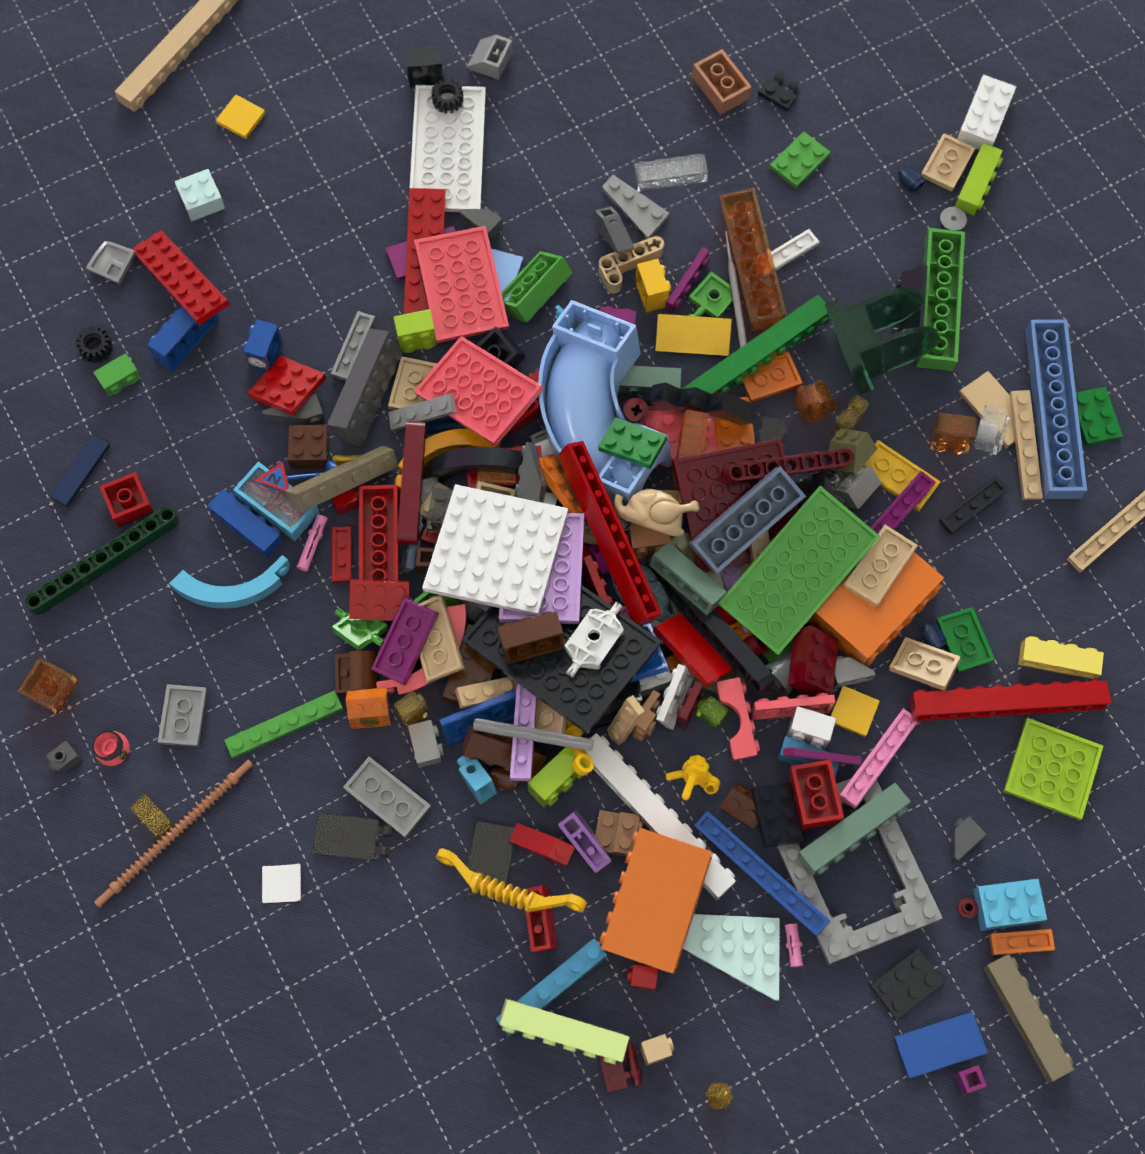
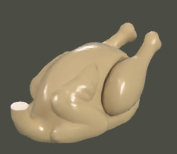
M645 489L637 492L631 497L626 506L622 504L624 496L616 494L614 498V508L622 519L674 537L684 534L681 528L683 513L690 511L698 512L700 510L697 501L680 505L671 495L655 489Z

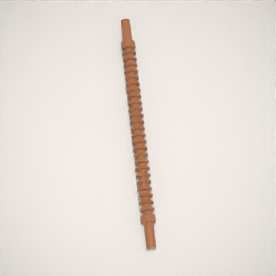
M247 760L234 773L228 774L227 779H223V783L218 784V788L214 787V792L210 791V795H206L205 800L201 799L202 803H197V807H193L192 812L188 811V816L184 815V819H180V823L175 824V828H170L171 831L166 832L165 837L161 836L162 840H157V844H153L152 849L148 848V853L144 852V856H140V860H136L135 865H130L131 868L126 869L125 874L121 873L122 877H117L116 882L110 883L109 888L94 903L100 908L115 893L118 894L122 891L121 887H126V882L130 883V879L135 878V874H140L139 871L144 870V866H148L149 861L153 862V858H157V854H161L162 849L166 850V845L170 846V842L175 841L174 838L176 836L180 837L179 833H184L183 830L185 828L188 829L189 824L193 825L192 821H197V817H201L202 812L206 813L205 809H210V805H214L215 800L219 801V796L223 797V793H227L228 788L232 789V785H236L239 782V778L253 764Z

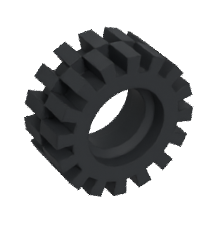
M445 78V82H442L441 79L439 84L436 82L434 87H432V103L436 110L439 108V112L442 113L444 110V113L448 114L449 110L450 113H454L453 109L458 111L459 107H462L464 102L463 89L459 82L456 81L454 83V79H450L449 82L448 78ZM444 93H452L454 94V97L451 99H443L441 98V95Z
M93 326L89 327V331L86 328L83 329L85 333L80 332V337L76 338V347L82 358L88 362L91 360L92 363H96L97 359L99 362H102L101 358L106 360L108 358L106 354L110 355V350L113 349L112 341L104 329L100 330L99 327H96L94 330ZM91 341H101V345L97 349H88V344Z

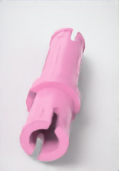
M319 514L316 515L312 529L308 531L309 536L297 565L298 569L308 572L319 540L323 537L322 532L328 520L327 517Z

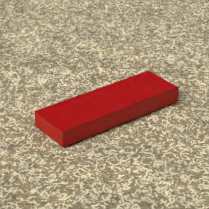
M332 527V583H350L352 579V527Z

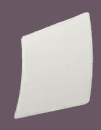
M300 864L262 867L263 903L301 900Z

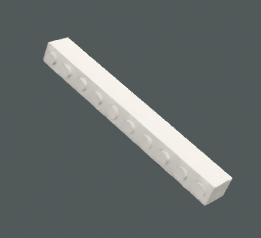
M596 733L590 738L594 740L592 751L586 750V752L593 760V770L636 815H640L639 819L652 832L703 849L707 847L700 838L696 839L691 834L693 831L686 823L682 824L677 819L679 816L673 809H668L664 805L665 801L659 794H653L647 781L644 779L640 780L636 776V770L630 764L627 766L622 761V755L617 750L613 751L609 747L610 743L604 736L600 737ZM713 853L703 887L717 901L734 885L736 880L734 879L735 875L728 868L724 869L720 864V859Z

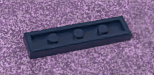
M92 436L50 497L68 507L110 445Z

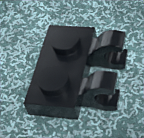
M779 70L773 81L770 79L766 80L758 91V95L787 112L797 99L795 93L799 88L800 82L793 79L788 89L780 86L784 80L783 76L785 73Z

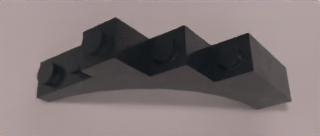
M665 382L654 384L651 389L632 393V398H640L646 402L648 410L690 412L720 418L738 425L754 423L756 405L727 392L710 394L697 387L680 389ZM636 406L631 408L634 412L639 411Z

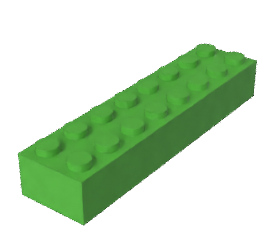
M929 228L926 234L923 265L928 267L924 330L918 342L916 367L953 371L958 362L965 232Z

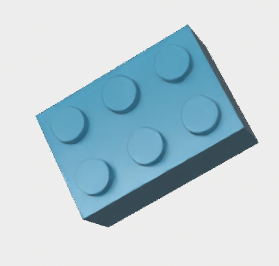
M1039 879L978 886L972 890L974 900L978 905L977 915L981 931L1038 924L1047 920Z

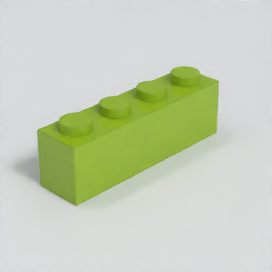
M986 143L982 144L955 207L971 215H975L977 209L981 210L985 201L982 197L983 195L987 196L991 186L988 183L989 181L993 182L997 174L994 169L995 167H1000L1003 160L1000 156L1003 150Z

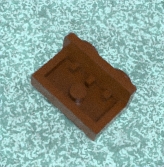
M735 783L720 807L752 829H755L758 820L752 793L749 792V788L745 785Z

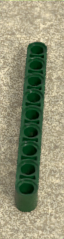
M165 506L28 594L25 598V605L33 614L41 615L174 529L179 523L175 510L170 506ZM168 515H173L171 519L165 520ZM151 526H156L154 530L149 531ZM140 536L137 541H132L134 537ZM123 547L122 551L116 552L117 548ZM102 558H107L105 562L99 563ZM90 568L88 573L83 574L85 569ZM74 579L71 584L66 585L68 580ZM57 590L54 595L49 596L51 591ZM40 601L37 606L33 607L34 602Z

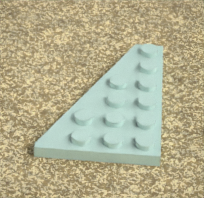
M694 914L683 949L772 1000L779 1001V918Z

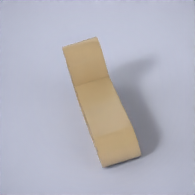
M654 236L633 244L635 250L628 251L625 254H617L615 251L601 257L598 273L606 290L613 294L620 292L622 288V273L637 268L639 263L661 258L664 249L663 239Z

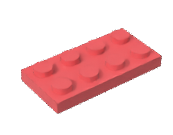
M820 693L816 697L799 695L794 699H789V697H779L773 701H769L767 698L759 699L754 703L750 712L751 720L792 717L797 706L821 714L830 713L835 704L834 695Z

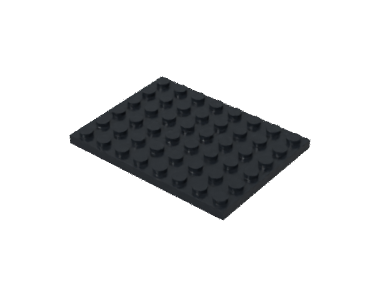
M582 585L579 624H561L565 644L589 610L610 611L612 608L611 605ZM490 606L461 639L463 644L586 734L591 731L662 645L661 640L621 612H618L616 618L621 623L624 634L619 636L600 664V669L581 667L574 677H570L566 672L573 662L565 649L507 664L498 632V627L507 622H499L500 608ZM597 633L589 635V639L592 641L598 640L600 637Z

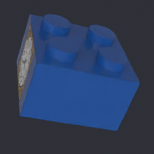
M256 319L255 324L250 327L249 339L244 342L242 349L249 368L266 372L275 363L283 343L278 325Z

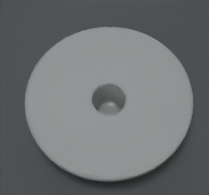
M948 207L942 211L940 221L945 228L957 231L966 225L967 216L960 208Z

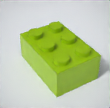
M565 747L528 782V792L544 808L547 805L551 807L559 799L558 795L562 791L566 793L573 786L572 782L577 777L579 779L583 777L577 774L572 767V761L576 755L570 747ZM580 761V765L586 768V764Z

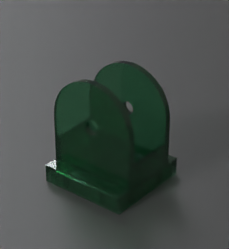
M916 287L895 288L846 308L842 307L839 298L825 304L843 355L860 395L874 389L871 378L923 357L939 343L940 336L937 329L929 326L906 329L880 340L876 337L875 332L907 319L920 309L924 303V296L920 289Z

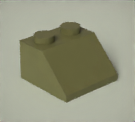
M844 428L836 432L835 436L830 440L829 450L849 449L854 455V460L844 468L831 471L852 475L858 473L877 450L868 432ZM840 455V460L845 462L844 457Z

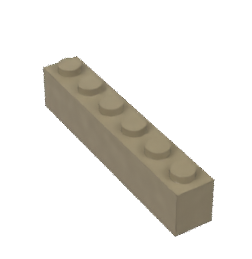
M380 446L285 490L291 508L303 512L397 468L398 462L394 449Z
M1007 954L982 967L1046 1082H1053L1073 1071V1061L1070 1055L1062 1049L1060 1037L1053 1033L1049 1018L1041 1012L1039 1008L1040 1002L1028 989L1029 983L1019 973V966L1016 960Z

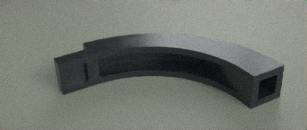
M472 447L447 451L433 457L426 463L424 481L443 484L449 478L460 474L483 471L518 475L519 467L523 462L522 451L494 447Z

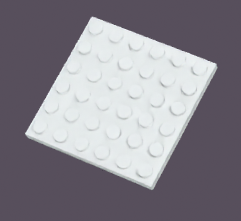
M455 484L422 587L423 591L539 616L568 515V508Z

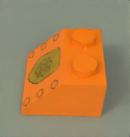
M387 688L347 691L346 706L351 729L391 726Z

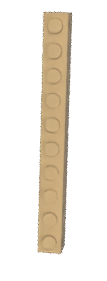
M199 0L115 90L118 101L134 112L142 107L147 98L154 94L159 85L166 81L171 72L177 69L183 59L188 57L189 53L199 45L200 41L210 33L211 29L221 21L222 17L232 9L238 0Z

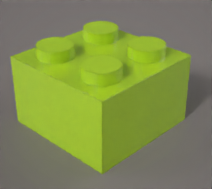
M430 309L393 316L399 347L403 352L411 353L417 349H430L433 346H437Z

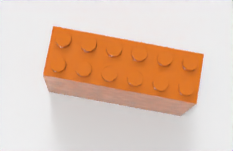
M913 552L883 599L875 608L843 587L851 575L850 573L811 616L809 623L813 625L818 624L821 631L838 639V650L846 657H851L869 667L879 652L882 653L888 647L891 640H894L901 633V630L910 624L914 616L924 609L928 601L938 594V591L943 586L940 583L944 577Z
M640 828L639 832L635 831L632 839L634 848L632 852H628L625 861L628 867L626 872L622 871L619 883L622 885L620 891L615 892L612 901L615 907L613 912L609 911L606 919V923L609 924L607 932H602L599 943L602 944L601 949L674 974L680 961L713 853L712 851Z

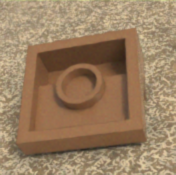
M655 690L652 691L642 706L645 712L631 731L632 736L638 741L644 740L646 735L650 737L656 728V711L661 701H659L660 693Z
M599 811L595 835L608 854L627 857L628 852L633 851L634 844L632 839L635 831L639 832L643 821L639 820L640 815Z

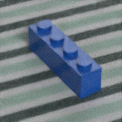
M223 489L207 505L210 512L268 558L282 543L281 532L274 526H268L266 524L267 521L258 514L256 516L253 514V510L246 503L242 505L235 494L232 492L227 493Z

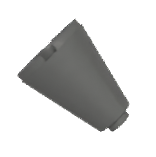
M792 649L765 665L775 678V683L764 690L772 697L774 695L788 697L793 687L788 685Z

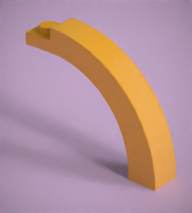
M469 429L444 431L426 439L424 466L433 457L447 451L472 447L499 448L501 441L495 447ZM403 459L398 465L400 474L397 475L394 482L395 485H398L400 494Z

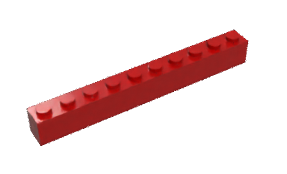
M584 441L569 443L558 454L559 460L631 620L639 626L650 624L662 614Z
M1093 679L1081 683L1075 680L1061 684V682H1052L1048 685L1033 683L1030 686L1014 684L1011 687L996 685L991 688L977 686L972 689L959 687L948 691L936 689L932 692L917 690L909 698L912 722L1106 710L1111 704L1107 681Z

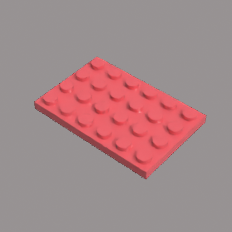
M486 226L414 240L437 343L459 339L461 336L465 338L489 333L495 326L503 330L509 329Z
M461 336L414 390V393L424 401L449 393L454 394L456 413L448 416L496 447L544 389L539 383Z

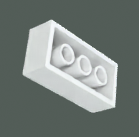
M983 75L957 140L980 150L983 143L993 146L1016 86Z

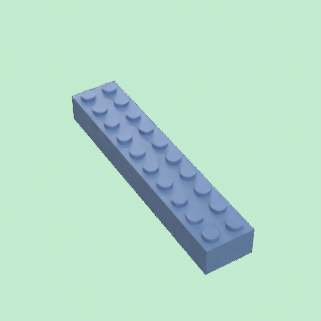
M1030 320L1025 329L1043 499H1081L1087 492L1068 322L1067 320Z

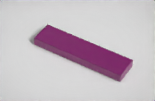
M783 748L784 756L817 761L831 759L832 763L860 765L862 757L798 748Z

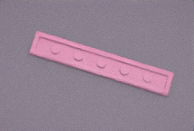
M904 708L901 710L839 795V798L853 809L858 806L918 723V721L912 722L910 712Z

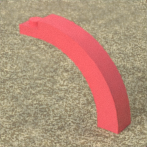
M465 604L447 607L459 649L462 643L461 639L464 637L467 627V609ZM423 667L411 674L406 686L392 679L376 682L377 688H387L388 693L395 692L394 688H397L398 695L417 691L432 683L426 681Z

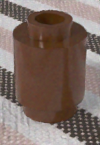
M501 766L499 768L494 767L490 775L494 786L509 792L512 789L516 790L520 782L511 781L510 771L503 769Z

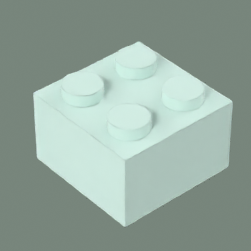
M209 169L174 181L191 221L225 209Z

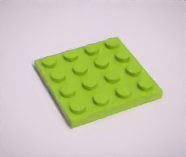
M1026 718L1003 792L1074 819L1082 820L1103 745Z

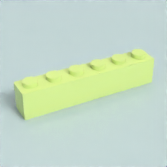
M505 999L498 1022L499 1025L503 1026V1031L514 1034L515 1030L523 1032V1037L535 1040V1036L544 1038L543 1043L555 1046L556 1042L564 1044L563 1049L575 1052L576 1048L584 1050L583 1055L596 1058L597 1054L604 1057L603 1061L616 1064V1061L623 1062L629 1040L627 1035L509 999Z

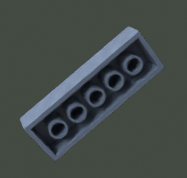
M781 466L775 467L688 544L713 573L718 574L806 496Z

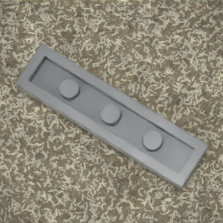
M357 311L332 369L331 377L343 381L347 380L368 330L373 327L375 316Z
M449 393L388 412L390 430L397 431L406 428V421L427 422L456 413L454 394Z

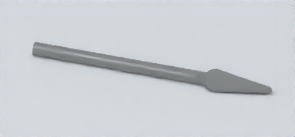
M725 231L729 262L728 272L741 348L747 344L736 269L733 264L728 233Z

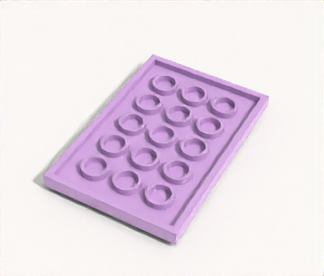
M568 513L539 613L540 616L547 611H557L560 624H579L584 513ZM502 608L499 610V622H519L525 617H537Z

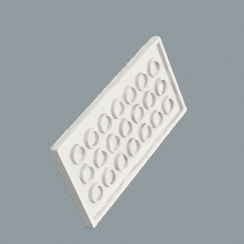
M416 85L410 188L446 189L445 212L481 209L486 88L462 86L464 98L462 107H459L458 111L453 109L454 113H450L449 110L448 114H446L444 110L442 113L439 112V108L436 110L432 103L431 92L434 86ZM444 93L441 95V98L443 99H451L454 97V94L452 93Z

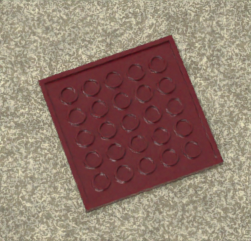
M781 438L672 460L681 503L688 504L692 501L699 503L700 510L698 512L690 511L684 513L690 541L761 481L729 484L723 477L725 469L736 463L785 457ZM768 465V470L771 472L773 467ZM750 467L752 475H755L756 472L754 468ZM735 470L731 471L732 476L737 478V472ZM797 505L768 529L770 543L797 513ZM747 547L725 568L751 563L750 547ZM693 550L696 566L703 572L711 571Z

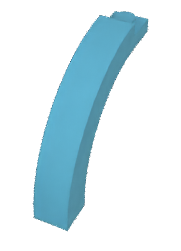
M282 555L269 569L257 578L235 586L209 585L196 580L184 570L169 584L180 596L196 604L212 608H237L255 603L276 591L282 585L279 577L287 574L290 563Z

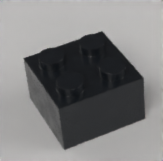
M440 46L405 49L410 88H416V85L434 86L436 82L439 84L441 79L444 82Z

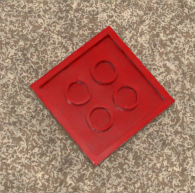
M280 356L247 393L249 398L294 416L326 380L325 373Z

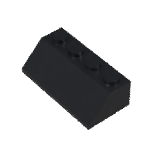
M927 265L901 273L900 279H896L895 290H898V295H895L894 306H897V310L893 314V322H896V325L892 330V338H895L894 345L916 348L923 333Z

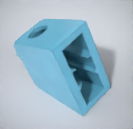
M463 755L457 760L462 779L480 805L497 794L492 779L477 759L470 760Z

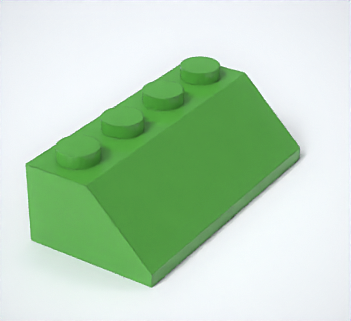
M540 251L501 292L505 311L515 320L525 323L531 320L533 315L544 306L545 302L556 293V290L572 274L565 259L562 256ZM510 293L509 301H505V298Z

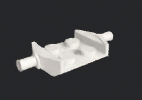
M615 602L610 611L589 610L565 644V650L573 662L566 672L567 675L574 677L581 667L600 669V664L619 636L624 634V629L616 618L617 613L622 608L621 604ZM597 633L600 637L598 640L592 641L589 639V635Z

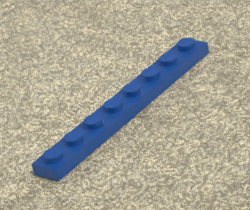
M707 811L696 822L694 827L816 937L831 922L710 812Z

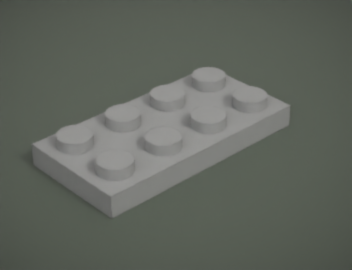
M371 757L364 761L343 786L344 790L404 838L409 835L431 808L429 803Z

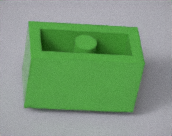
M126 353L93 372L109 397L118 394L126 386L135 384L141 378Z

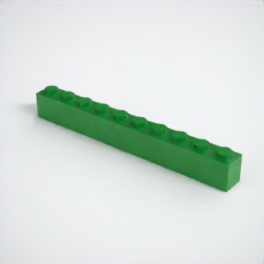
M819 295L815 296L682 389L697 387L710 394L728 393L731 387L740 385L747 376L757 373L761 366L770 364L774 357L783 355L790 346L799 344L806 335H812L820 325H826L831 319L832 309ZM682 412L686 418L691 415H697L696 413Z

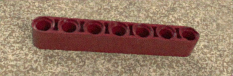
M406 421L397 533L399 545H418L426 422Z
M844 448L736 463L725 469L723 477L729 484L762 480L770 473L768 465H771L773 469L781 466L788 476L841 469L853 462L854 455L851 450ZM840 455L844 457L845 462L840 460ZM822 457L827 460V465L822 462ZM804 460L809 462V468L805 466ZM786 462L791 464V470L786 467ZM750 467L755 469V475L750 473ZM732 470H735L737 472V478L732 476Z

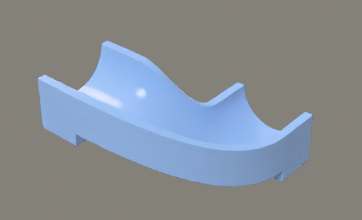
M571 300L552 326L553 336L545 348L539 370L538 383L544 389L539 395V403L552 452L556 457H558V454L567 444L584 441L613 507L616 494L624 496L622 504L626 506L631 497L642 490L648 476L658 464L669 467L672 463L669 437L667 435V441L651 469L598 450V445L614 418L627 421L618 404V389L621 381L641 354L637 327L632 323ZM636 422L634 423V424H636V425H639V426L648 428V427H646V426H644V425H641V424H639V423H636Z

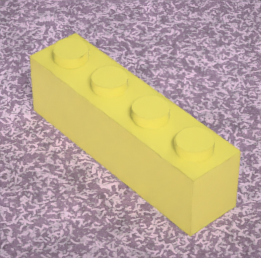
M1030 636L1021 642L1018 665L1093 680L1101 676L1104 653L1098 652L1095 648L1083 649L1078 648L1075 644L1062 645L1054 640L1042 641L1038 637Z

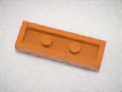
M1052 929L989 934L992 956L1055 950Z

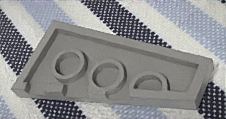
M612 175L602 186V191L615 206L622 210L624 216L633 222V226L641 231L645 239L651 238L669 217V212L615 175Z

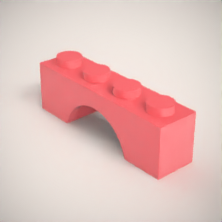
M740 677L716 682L719 703L731 707L737 713L740 720L739 732L728 742L732 761L756 757L760 747L758 740H754L752 733L755 732V725L753 720H749L748 713L751 712L749 701H745L744 694L747 693L745 683L741 682Z

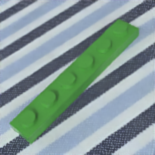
M334 690L225 739V743L231 757L235 759L343 710Z

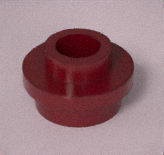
M964 898L958 903L957 910L963 918L970 919L977 915L978 905L975 900ZM966 904L971 906L972 910L970 912L965 909Z

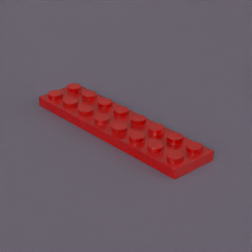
M410 188L404 314L429 309L414 240L444 234L446 189Z
M162 230L132 248L136 252V258L198 325H201L230 306L228 300Z

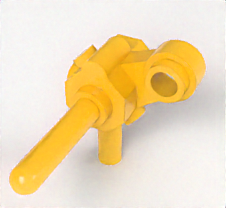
M700 755L690 756L687 762H684L683 770L666 773L667 781L684 778L686 785L682 793L683 800L690 798L694 785L703 787L707 794L716 793L720 787L719 779L710 774L708 771L709 764Z

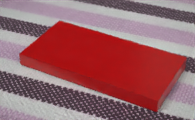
M681 613L654 627L653 632L705 687L732 671L731 666Z

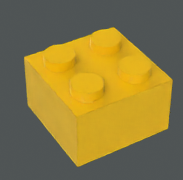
M658 259L637 264L635 283L646 313L665 308L666 301L670 297V282L666 281L664 277L665 268L663 265H660Z

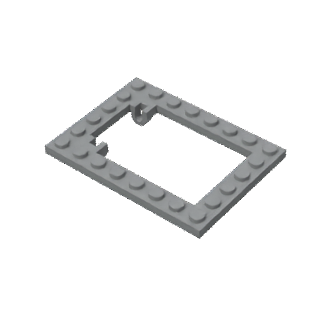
M852 778L836 784L839 795ZM877 779L863 797L864 804L883 792ZM840 799L841 805L845 804V802ZM895 817L892 818L893 822L884 829L881 826L877 831L904 887V890L892 894L893 904L900 913L855 931L852 930L851 925L847 926L845 913L831 918L814 878L797 857L801 851L799 844L776 846L794 888L831 921L816 937L828 965L930 925L943 918Z

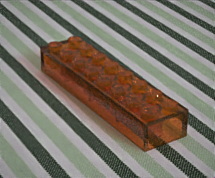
M755 188L720 195V209L725 229L728 233L730 249L750 330L754 332L768 329L785 318L787 312Z

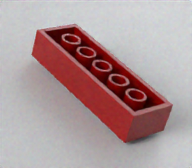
M398 485L359 486V579L400 581V545L397 542L399 520Z

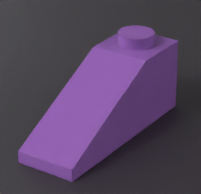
M577 809L558 824L595 873L612 861Z

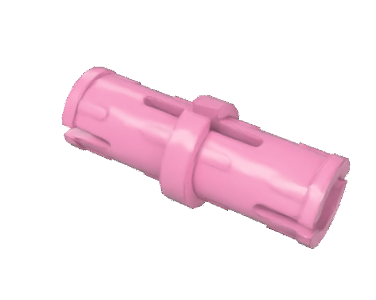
M798 924L785 925L787 936L786 949L789 951L790 967L804 966L801 954V947L803 946L799 940Z

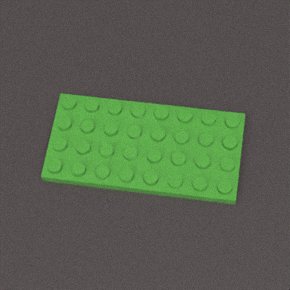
M819 486L719 601L718 605L778 656L880 536L823 487Z

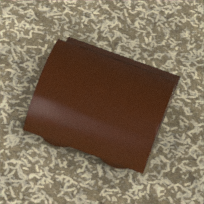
M349 651V653L335 655V694H347V691L376 689L378 673L371 670L377 653L372 651Z

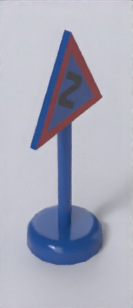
M282 461L254 480V482L286 493L285 490L289 489L288 481L310 479L322 473L286 476ZM328 461L326 463L325 472L337 467L335 461Z

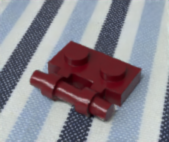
M628 1042L623 1060L628 1059L631 1070L629 1072H624L622 1062L616 1061V1064L603 1061L604 1057L599 1055L607 1093L628 1088L626 1079L630 1078L633 1079L634 1086L642 1085V1071L638 1068L636 1059L638 1054L637 1050H634L633 1042Z

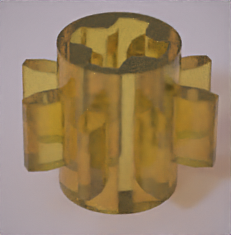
M713 1082L705 1093V1096L709 1097L708 1104L714 1109H726L733 1099V1096L729 1095L731 1089L724 1083L715 1084Z

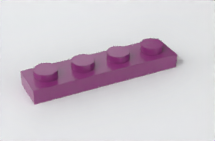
M704 247L701 249L666 301L665 310L672 313L675 308H679L682 303L681 298L684 294L687 295L692 287L691 283L698 280L701 274L700 270L708 265L710 260L708 258V249Z

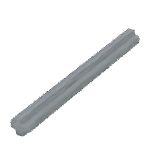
M476 718L473 724V729L476 731L592 751L594 740L484 719Z

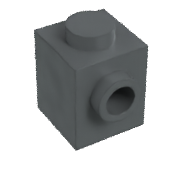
M64 741L46 755L50 760L47 763L54 772L59 771L62 775L82 761V758L67 741Z

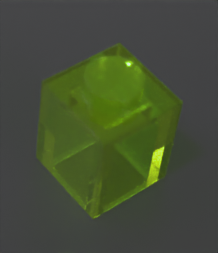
M711 695L707 699L703 698L696 706L698 708L696 715L714 729H716L729 711Z

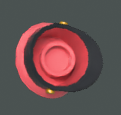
M103 731L95 737L92 743V750L100 763L106 766H115L127 758L130 745L128 739L123 734L116 731Z

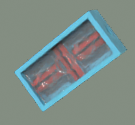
M257 462L233 489L234 493L241 502L246 503L252 510L296 541L314 521L316 515L320 514L318 506L316 505L303 512L291 508L286 493L254 482V480L269 471L268 468Z

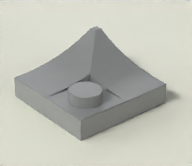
M105 241L95 252L86 269L120 285L136 256V252L122 245Z

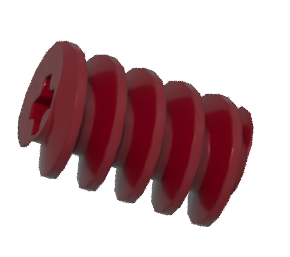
M631 398L622 406V414L628 421L640 422L646 418L648 406L640 398ZM636 406L639 412L634 414L631 408Z

